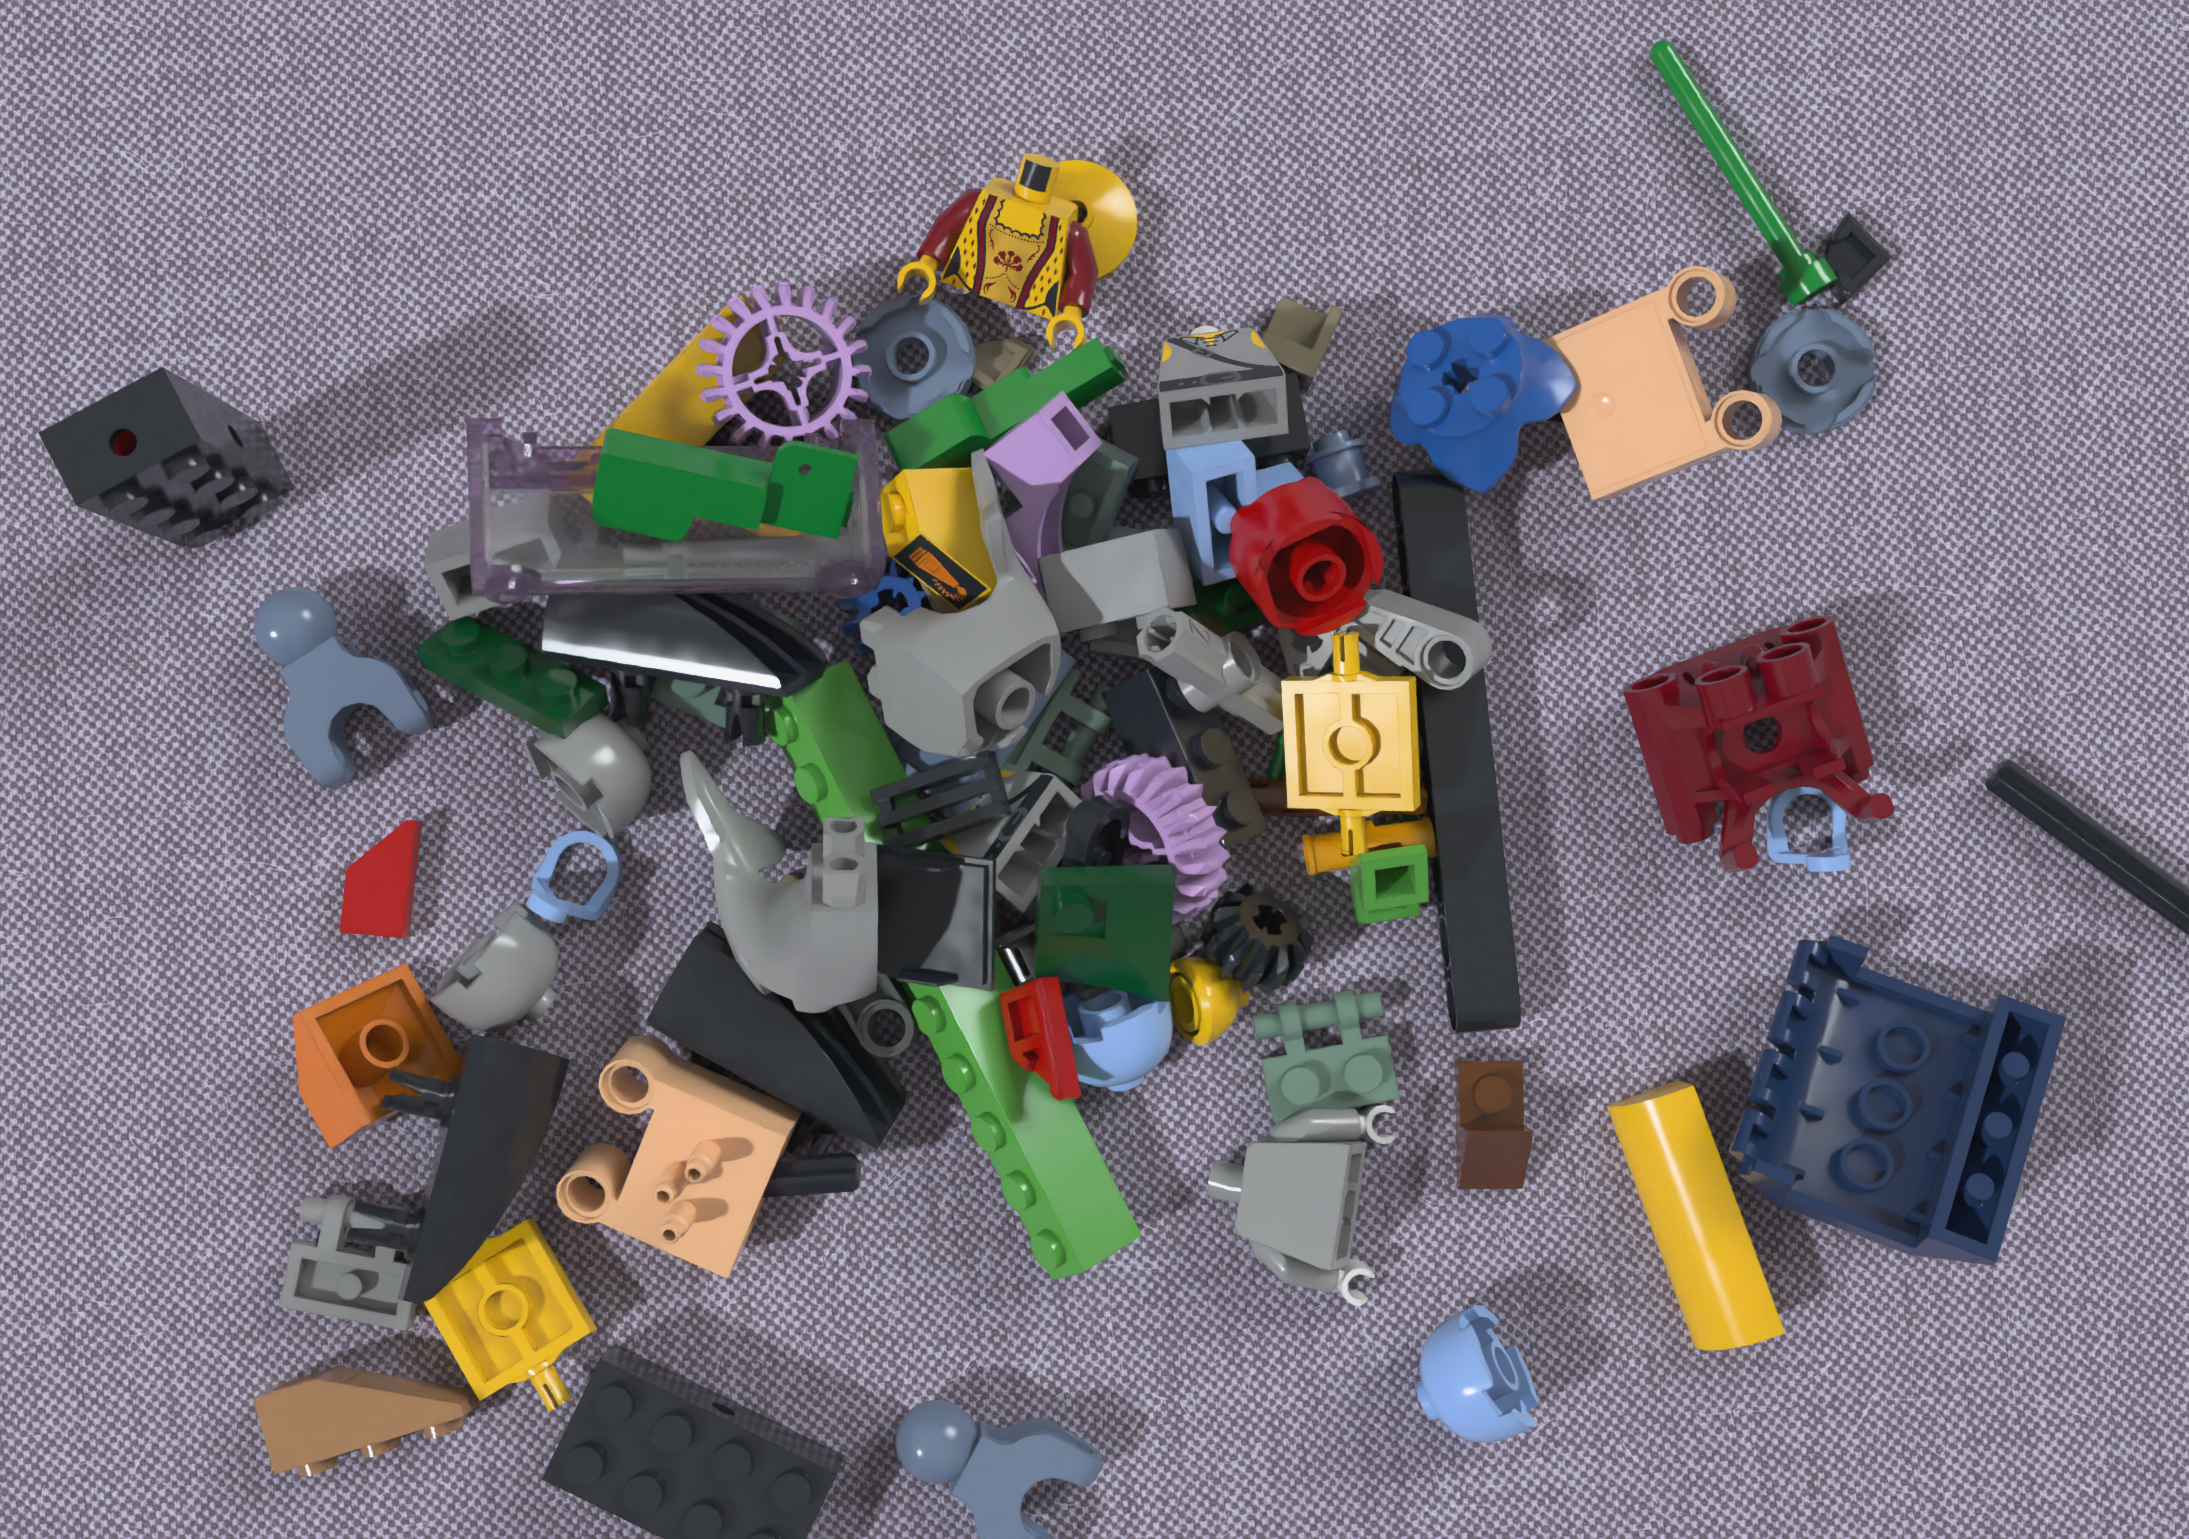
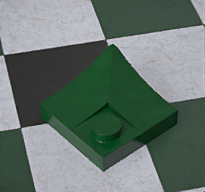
M1172 865L1039 868L1033 953L1035 980L1042 977H1058L1059 982L1108 987L1134 993L1158 1002H1169L1171 929L1175 891Z

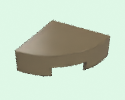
M1014 339L989 340L975 344L977 350L976 368L971 385L982 391L1020 367H1026L1035 354V349Z

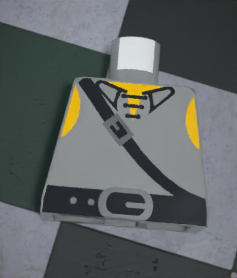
M1200 326L1189 335L1171 337L1162 342L1157 390L1164 450L1289 434L1286 375L1255 329L1245 327L1220 331L1213 326Z
M1000 768L1012 815L938 840V843L951 854L996 859V893L1017 911L1024 914L1037 895L1039 868L1056 867L1064 856L1067 839V819L1072 810L1083 801L1055 775ZM990 793L980 796L970 810L991 804ZM945 808L944 819L957 815L948 808Z

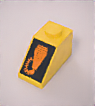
M971 468L902 470L874 495L876 523L884 534L889 556L958 612L980 605L992 594L997 584V577L980 531V516Z

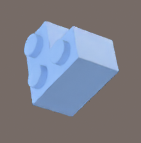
M1241 440L1166 450L1174 528L1181 527L1189 567L1203 586L1236 577L1232 570L1229 556L1232 537L1230 531L1232 516L1238 509L1252 504L1269 490L1303 479L1304 477L1291 462L1256 471L1255 456Z

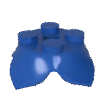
M1487 312L1458 318L1433 330L1421 331L1415 334L1408 342L1406 348L1407 360L1403 365L1401 378L1396 385L1389 406V427L1397 440L1408 447L1421 444L1429 454L1434 466L1449 481L1468 490L1486 494L1510 470L1518 454V437L1521 427L1526 423L1546 421L1560 412L1575 393L1578 384L1571 370L1557 351L1544 342L1517 331L1515 323L1507 316ZM1469 385V391L1461 394L1462 390Z

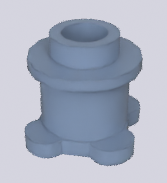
M1348 431L1337 432L1316 440L1312 443L1315 453L1304 459L1307 467H1314L1317 479L1338 493L1345 502L1377 491V487L1383 485L1380 475L1369 476L1361 449L1366 446L1364 439L1351 440Z

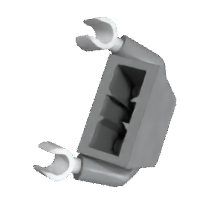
M1373 1104L1363 1108L1359 1114L1353 1108L1309 1109L1271 1126L1264 1141L1249 1142L1244 1165L1216 1160L1212 1165L1208 1179L1209 1197L1238 1203L1235 1222L1236 1234L1250 1240L1253 1254L1282 1282L1330 1293L1337 1288L1347 1302L1353 1305L1361 1306L1367 1302L1368 1298L1364 1293L1357 1290H1348L1350 1279L1356 1275L1361 1274L1369 1278H1375L1374 1273L1364 1262L1358 1259H1350L1367 1146L1366 1142L1355 1140H1357L1360 1134L1368 1142L1391 1143L1396 1135H1376L1372 1129V1120L1380 1112L1396 1113L1392 1107Z

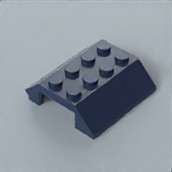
M1831 934L1825 941L1799 940L1786 978V982L1798 993L1792 991H1783L1781 993L1766 1038L1779 1050H1762L1747 1095V1099L1759 1107V1111L1748 1108L1742 1110L1729 1149V1153L1741 1161L1738 1175L1779 1206L1902 1253L1994 1265L1998 1260L2066 1017L2001 994L1985 1011L1861 967L1866 959L1868 947Z

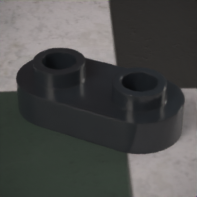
M1097 795L1088 801L1079 803L1072 810L1066 822L1067 839L1061 867L1122 866L1130 826V813L1128 809L1105 795Z

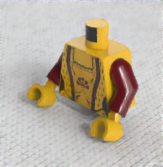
M1025 153L1023 154L1015 183L1003 178L994 177L983 189L966 190L936 217L916 253L919 262H911L900 270L897 278L898 293L902 292L905 282L909 278L914 276L922 277L929 286L923 292L919 305L928 304L933 299L936 290L934 273L936 271H943L940 282L1050 319L1046 328V337L1052 351L1056 347L1057 335L1065 329H1073L1078 333L1074 343V350L1086 344L1087 335L1081 318L1087 317L1090 311L1098 277V265L1088 229L1077 222L1078 206L1073 202L1052 196L1060 164L1046 156Z

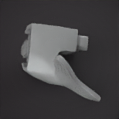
M983 448L971 453V469L980 516V531L997 577V584L990 597L978 606L957 613L947 614L918 607L910 613L902 615L890 606H884L863 619L859 624L862 643L873 649L875 653L876 663L872 665L867 679L869 692L882 701L885 724L908 742L925 752L954 757H975L981 751L990 750L993 752L1017 742L1028 731L1021 724L1032 711L1039 693L1050 696L1060 666L1061 639L1053 614L1016 557L999 502L997 486L988 460L983 455L985 452Z
M691 750L682 753L680 766L687 803L704 834L713 857L715 899L721 925L735 960L755 987L764 995L773 991L793 1001L797 1011L808 1013L826 1012L835 1006L862 999L877 991V842H864V819L860 817H828L823 819V843H812L805 878L790 884H774L762 878L759 871L769 869L783 859L786 842L783 837L765 824L736 812L700 759Z

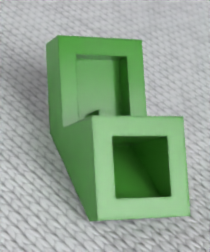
M1425 844L1361 853L1349 861L1352 909L1357 925L1420 916L1419 903L1429 902L1428 860Z

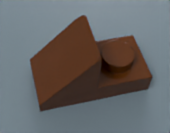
M1455 1060L1457 1188L1523 1189L1533 1138L1532 1130L1524 1126L1523 1061Z

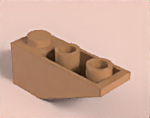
M339 1366L274 1385L253 1398L274 1475L298 1468L300 1477L315 1475L340 1464L338 1455L361 1449L363 1458L391 1451L402 1445L400 1436L422 1429L426 1439L453 1432L464 1426L462 1417L466 1416L481 1403L472 1389Z

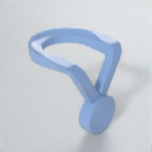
M1795 787L1779 792L1774 796L1768 807V855L1777 863L1807 864V871L1811 872L1851 869L1850 854L1847 853L1845 811L1819 789ZM1803 794H1815L1822 798L1829 806L1833 828L1831 850L1823 853H1792L1789 851L1783 825V814L1788 803L1795 797Z
M590 829L574 830L558 838L548 850L547 856L533 876L532 887L534 890L525 903L526 906L538 915L556 923H563L567 914L586 920H597L602 917L617 890L622 875V859L615 844L606 836L602 837ZM583 842L598 848L603 853L607 862V874L604 882L584 906L557 899L548 886L562 853L569 846Z

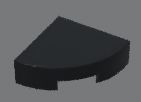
M1847 213L1836 224L1827 240L1824 251V258L1838 278L1829 288L1840 305L1847 302L1892 258L1850 213Z

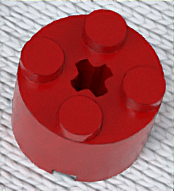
M1306 477L1297 482H1290L1275 487L1260 496L1252 504L1238 509L1232 516L1230 522L1232 537L1229 549L1232 570L1266 618L1280 629L1282 627L1295 629L1299 635H1322L1344 626L1353 620L1367 605L1363 596L1373 580L1378 585L1383 572L1382 549L1375 535L1341 496L1326 486L1321 480L1314 477Z

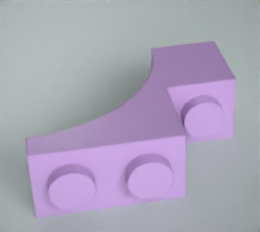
M1064 391L1058 393L1010 429L983 453L993 467L994 474L1000 484L1007 490L1012 491L1020 502L1003 514L1016 557L1047 606L1048 603L1038 558L1064 552L1062 513L1067 490L1081 464L1102 444V441ZM1061 633L1060 638H1062L1068 633Z

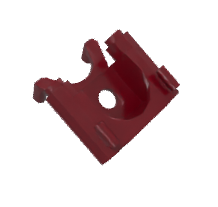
M1815 616L1796 621L1787 626L1769 629L1660 669L1652 675L1641 678L1624 688L1623 693L1666 833L1676 835L1677 841L1681 844L1696 843L1713 836L1716 832L1714 824L1718 822L1714 802L1725 800L1719 859L1726 871L1741 872L1753 868L1758 863L1759 856L1755 846L1752 845L1755 815L1767 800L1783 790L1795 787L1819 789L1850 817L1856 818L1861 823L1877 822L1890 817L1894 812L1895 808L1889 795L1884 793L1870 795L1857 784L1870 777L1868 768L1874 765V758L1833 616ZM1767 716L1773 717L1779 728L1776 743L1764 752H1752L1747 748L1743 739L1746 724Z

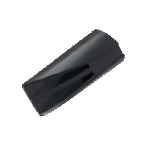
M582 548L580 555L574 558L561 556L550 587L544 617L542 651L550 660L610 669L609 719L616 722L627 716V726L642 725L651 721L648 675L726 688L724 741L729 744L742 736L743 746L760 745L766 741L764 694L788 698L822 678L828 664L823 650L787 622L734 593L672 569L621 570L620 555Z
M709 920L706 927L698 935H695L646 1020L648 1026L691 1049L686 1060L720 1075L724 1069H727L802 1111L803 1114L795 1126L786 1148L791 1155L808 1135L813 1136L808 1155L825 1154L836 1132L845 1135L876 1153L906 1103V1091L883 1057L869 1053L861 1045L843 1014L835 1007L821 1013L801 1012L795 1009L793 1001L773 991L764 995L755 987L735 960L723 928Z
M472 1035L464 1042L456 1076L452 1075L450 1081L398 1070V1068L391 1067L387 1081L417 1093V1097L384 1095L380 1109H390L439 1120L438 1127L442 1128L422 1206L418 1205L415 1212L370 1203L356 1198L352 1212L383 1224V1227L381 1229L347 1228L345 1241H355L404 1251V1259L408 1260L397 1299L417 1304L432 1299L464 1268L492 1233L519 1191L541 1147L559 1100L570 1063L569 1059L491 1037Z

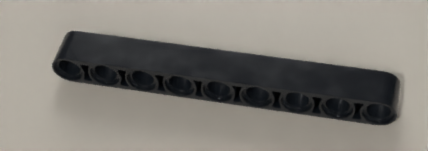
M1437 468L1393 472L1392 501L1402 594L1470 618L1479 623L1464 487L1449 481ZM1444 641L1443 647L1446 657L1458 666H1465L1466 657L1461 647L1452 641ZM1484 667L1461 687L1452 690H1443L1431 686L1411 671V676H1416L1418 731L1423 741V752L1420 760L1422 778L1426 782L1428 791L1426 815L1431 819L1436 843V856L1431 857L1450 1025L1454 1034L1519 1028L1521 1024V1002Z

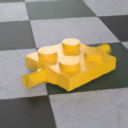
M1355 631L1331 634L1334 671L1323 676H1288L1281 681L1287 807L1320 809L1334 816H1340L1341 853L1349 855L1352 852L1353 855L1369 852L1366 816L1382 810L1415 811L1421 805L1416 676H1377L1367 671H1361L1359 658L1360 633Z
M531 1218L523 1221L501 1236L487 1238L464 1268L432 1299L424 1302L479 1401L488 1398L508 1384L530 1379L549 1413L573 1398L553 1364L560 1359L569 1346L597 1330V1327L535 1219Z

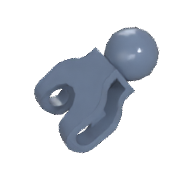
M287 587L269 595L257 609L253 630L259 648L273 662L285 666L279 671L289 688L290 698L284 713V737L305 768L320 785L331 790H337L347 784L355 774L356 763L349 753L343 734L346 720L358 707L367 704L376 706L392 722L397 730L406 734L422 735L435 726V713L407 668L387 659L364 656L360 654L348 637H338V624L331 605L319 593L304 587Z
M938 1399L923 1402L912 1408L900 1422L895 1437L897 1456L904 1469L919 1481L933 1484L949 1482L950 1494L969 1505L974 1514L975 1529L979 1539H1052L1046 1528L1035 1523L1021 1510L1023 1497L1036 1482L1049 1478L1071 1482L1080 1487L1088 1486L1096 1480L1104 1466V1461L1094 1446L1053 1421L1045 1418L1020 1421L1011 1427L997 1428L979 1420L977 1426H975L970 1415L957 1404Z

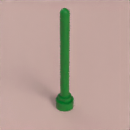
M1666 40L1656 42L1650 49L1651 61L1783 268L1778 273L1784 281L1780 285L1784 295L1793 308L1814 298L1838 280L1837 276L1825 258L1818 260L1813 251L1805 253L1672 43Z

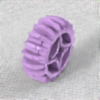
M788 282L776 283L774 303H769L767 293L761 285L753 286L750 288V297L754 308L748 310L744 302L737 296L731 297L727 304L730 311L737 318L735 322L731 324L719 315H713L709 320L714 329L724 334L721 342L718 343L712 339L701 338L698 344L701 350L717 354L715 365L703 363L695 366V373L698 376H716L717 386L702 390L699 393L701 401L713 402L722 398L725 403L723 407L712 415L711 419L714 424L720 426L735 417L738 423L732 429L730 439L740 444L752 430L755 431L753 452L760 455H765L769 449L772 437L777 438V449L782 444L793 441V438H798L800 442L817 445L813 433L818 430L829 443L834 444L839 441L838 431L830 421L837 417L845 424L854 425L857 417L852 411L843 407L846 399L866 402L868 398V393L864 390L851 388L852 376L865 378L872 374L871 367L868 365H852L850 356L867 350V342L860 339L846 343L843 338L845 334L856 326L855 319L852 316H846L833 324L830 318L838 307V301L834 298H827L820 304L817 310L812 309L815 299V288L811 286L802 287L796 303H791V289ZM776 316H791L806 322L823 337L828 346L805 352L797 351L791 346L786 333L781 331ZM758 324L762 335L759 337L762 347L761 358L753 368L742 372L740 375L732 376V364L736 348L743 336L754 325ZM778 351L781 352L785 360L799 362L813 360L810 364L798 367V376L790 375L796 380L793 385L789 386L790 390H787L786 385L782 381L761 379L754 382V379L769 374V365L777 366L772 359L778 355ZM833 365L834 375L830 392L823 404L809 416L806 407L809 405L806 394L808 381L814 374ZM771 390L778 396L783 409L787 410L791 424H771L762 421L745 407L739 396L749 392Z
M1147 753L1138 756L1131 755L1102 766L1101 770L1094 773L1088 782L1080 786L1082 794L1080 800L1088 801L1097 795H1105L1128 809L1130 813V826L1128 828L1122 866L1172 865L1175 878L1172 925L1177 922L1182 924L1197 916L1199 911L1208 907L1211 901L1219 897L1217 889L1227 880L1222 864L1230 857L1228 851L1220 845L1219 840L1227 831L1215 824L1212 814L1217 806H1207L1201 797L1203 784L1191 785L1188 783L1185 766L1171 767L1166 756L1150 758Z

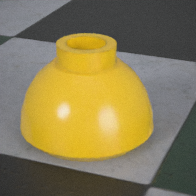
M1198 957L1176 959L1170 966L1169 1000L1172 1007L1173 1021L1187 1040L1197 1046H1204L1217 1040L1227 1032L1235 1021L1238 1009L1248 1005L1249 990L1243 993L1239 981L1233 977L1220 980L1222 967L1218 964L1209 963L1204 958Z

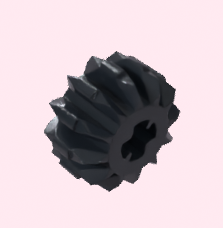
M1245 883L1235 892L1227 890L1225 895L1216 901L1203 925V933L1200 939L1207 946L1204 960L1222 967L1220 980L1229 977L1238 980L1243 993L1256 986L1261 992L1269 996L1275 989H1279L1280 986L1287 987L1291 981L1294 982L1304 969V962L1310 955L1311 947L1315 940L1307 932L1310 918L1294 913L1292 910L1293 899L1282 901L1276 898L1271 886L1260 893L1248 883Z

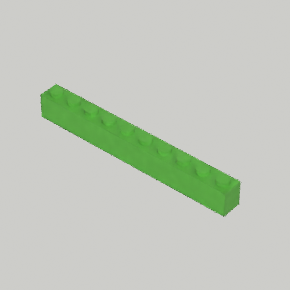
M847 659L827 667L822 678L788 698L774 695L769 697L765 701V725L771 739L781 746L794 772L796 788L800 796L811 805L822 829L823 819L828 817H860L864 819V842H877V844L883 845V840H886L887 836L885 829H881L878 826L876 815L881 813L879 805L872 802L870 790L899 781L908 776ZM917 794L897 800L895 803L896 807L899 808L920 800ZM924 815L901 823L903 833L932 823L928 815ZM938 840L913 848L946 853L944 847L938 843ZM996 949L993 991L955 985L933 987L900 981L912 1004V1015L915 1023L929 1037L942 1063L941 1070L945 1082L953 1092L958 1094L971 1120V1131L975 1141L988 1153L1001 1179L1003 1196L1007 1203L1018 1212L1031 1238L1030 1245L1033 1255L1038 1263L1048 1271L1051 1279L1056 1280L1083 1273L1142 1236L1073 1099L1058 1101L1050 1094V1085L1035 1071L1026 1072L1011 1058L999 994L1011 990L1015 986Z

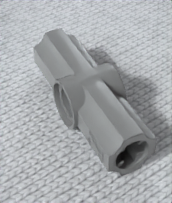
M1166 605L1147 615L1145 626L1136 636L1139 656L1176 678L1183 695L1195 709L1207 712L1220 706L1254 729L1260 728L1269 735L1284 729L1281 687L1283 679L1261 665L1254 647L1246 637L1236 631L1219 637L1182 611L1175 612Z

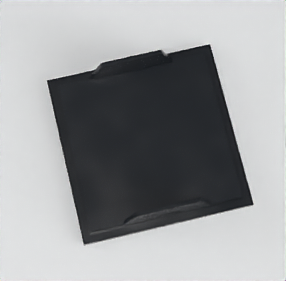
M877 844V973L896 976V981L933 987L955 985L993 991L995 983L996 859Z

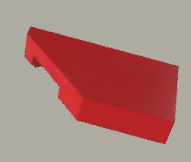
M404 821L346 869L339 932L409 938L422 821Z
M1058 977L1038 978L1000 993V1002L1011 1058L1026 1072L1035 1071L1050 1085L1049 1092L1058 1101L1082 1097Z

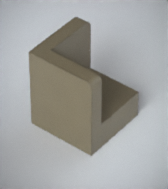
M1282 298L1275 309L1267 330L1263 333L1262 340L1281 365L1285 374L1297 373L1299 388L1308 391L1343 309L1332 305L1328 315H1324L1292 300Z

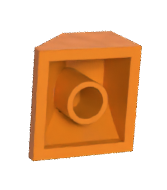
M407 963L301 1010L293 1016L299 1094L330 1149L400 1114L401 1112L380 1109L384 1095L417 1097V1093L387 1081L391 1067L398 1068L400 1071L450 1081L452 1075L456 1076L460 1058Z

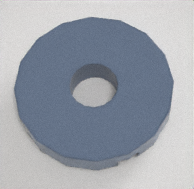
M902 295L879 304L862 320L855 334L857 336L856 340L862 339L867 342L868 349L863 353L851 355L852 365H868L872 370V374L869 377L853 376L857 389H862L868 393L867 401L878 412L899 422H905L950 394L958 393L966 396L976 368L977 350L967 325L949 305L938 300H931L928 304L919 305L921 298L919 295ZM921 343L927 346L929 359L926 366L920 372L915 374L900 372L898 357L907 345Z
M1824 308L1817 310L1800 309L1786 313L1760 334L1749 354L1747 380L1751 392L1765 394L1775 401L1781 410V427L1788 432L1816 435L1838 429L1863 411L1876 386L1877 374L1874 375L1875 366L1873 362L1876 356L1871 340L1857 322L1836 310ZM1802 356H1815L1825 364L1827 379L1823 386H1810L1800 378L1798 362Z

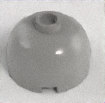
M598 713L595 717L582 723L566 739L540 730L523 745L526 757L541 780L548 774H551L553 781L561 790L555 797L580 822L602 837L609 833L610 838H614L635 819L646 805L651 791V769L642 752L648 748V742L635 726H627L626 719L624 718L615 723L605 715Z
M519 901L509 905L491 921L500 931L497 934L490 931L479 941L476 936L450 966L434 989L438 993L431 997L430 1001L449 1017L468 1028L485 1032L506 1029L522 1017L533 1023L549 1008L557 996V993L549 986L558 972V948L551 932L538 917Z

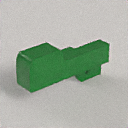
M1096 337L1036 374H1033L1027 367H1020L971 398L958 393L950 394L888 431L884 435V442L899 473L904 469L971 468L972 452L982 448L984 451L989 449L1005 433L1061 391H1064L1078 410L1125 382L1126 380L1123 375L1128 372L1119 354L1110 345L1105 346Z
M610 428L606 431L599 458L592 498L593 517L596 523L602 527L678 542L684 538L691 526L693 517L752 530L758 529L761 524L838 540L841 527L847 528L854 502V492L850 490L859 454L800 441H788L777 449L774 463ZM806 464L811 469L809 471L802 470L800 466Z

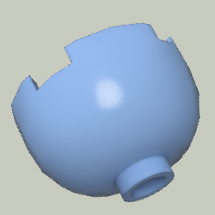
M1072 988L1062 993L1078 1080L1080 1082L1096 1087H1107L1111 1091L1129 1090L1141 1084L1144 1076L1153 1071L1168 1053L1174 1026L1170 1000L1169 1002H1158L1147 997L1113 988L1087 1001H1080Z
M1473 1305L1452 1315L1434 1329L1422 1348L1419 1363L1422 1382L1417 1384L1416 1391L1419 1402L1430 1419L1434 1421L1440 1419L1448 1430L1469 1442L1492 1443L1515 1437L1535 1428L1537 1422L1530 1414L1528 1415L1527 1411L1539 1405L1532 1378L1516 1345L1507 1350L1503 1348L1497 1336L1490 1329L1497 1325L1499 1320L1483 1305Z

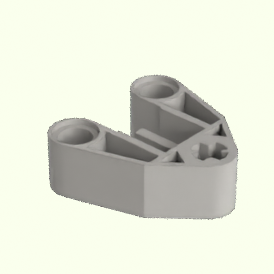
M1387 589L1367 590L1363 596L1367 605L1353 620L1329 633L1305 636L1299 635L1295 629L1278 628L1279 642L1290 676H1323L1334 671L1331 634L1347 631V633L1351 631L1360 633L1359 658L1361 671H1367L1377 676H1403L1402 673L1405 669L1402 666H1405L1429 685L1443 690L1461 687L1488 663L1492 654V641L1488 631L1480 623ZM1444 641H1452L1461 647L1466 657L1465 666H1458L1446 657L1443 647ZM1418 731V749L1420 759L1423 752V741Z

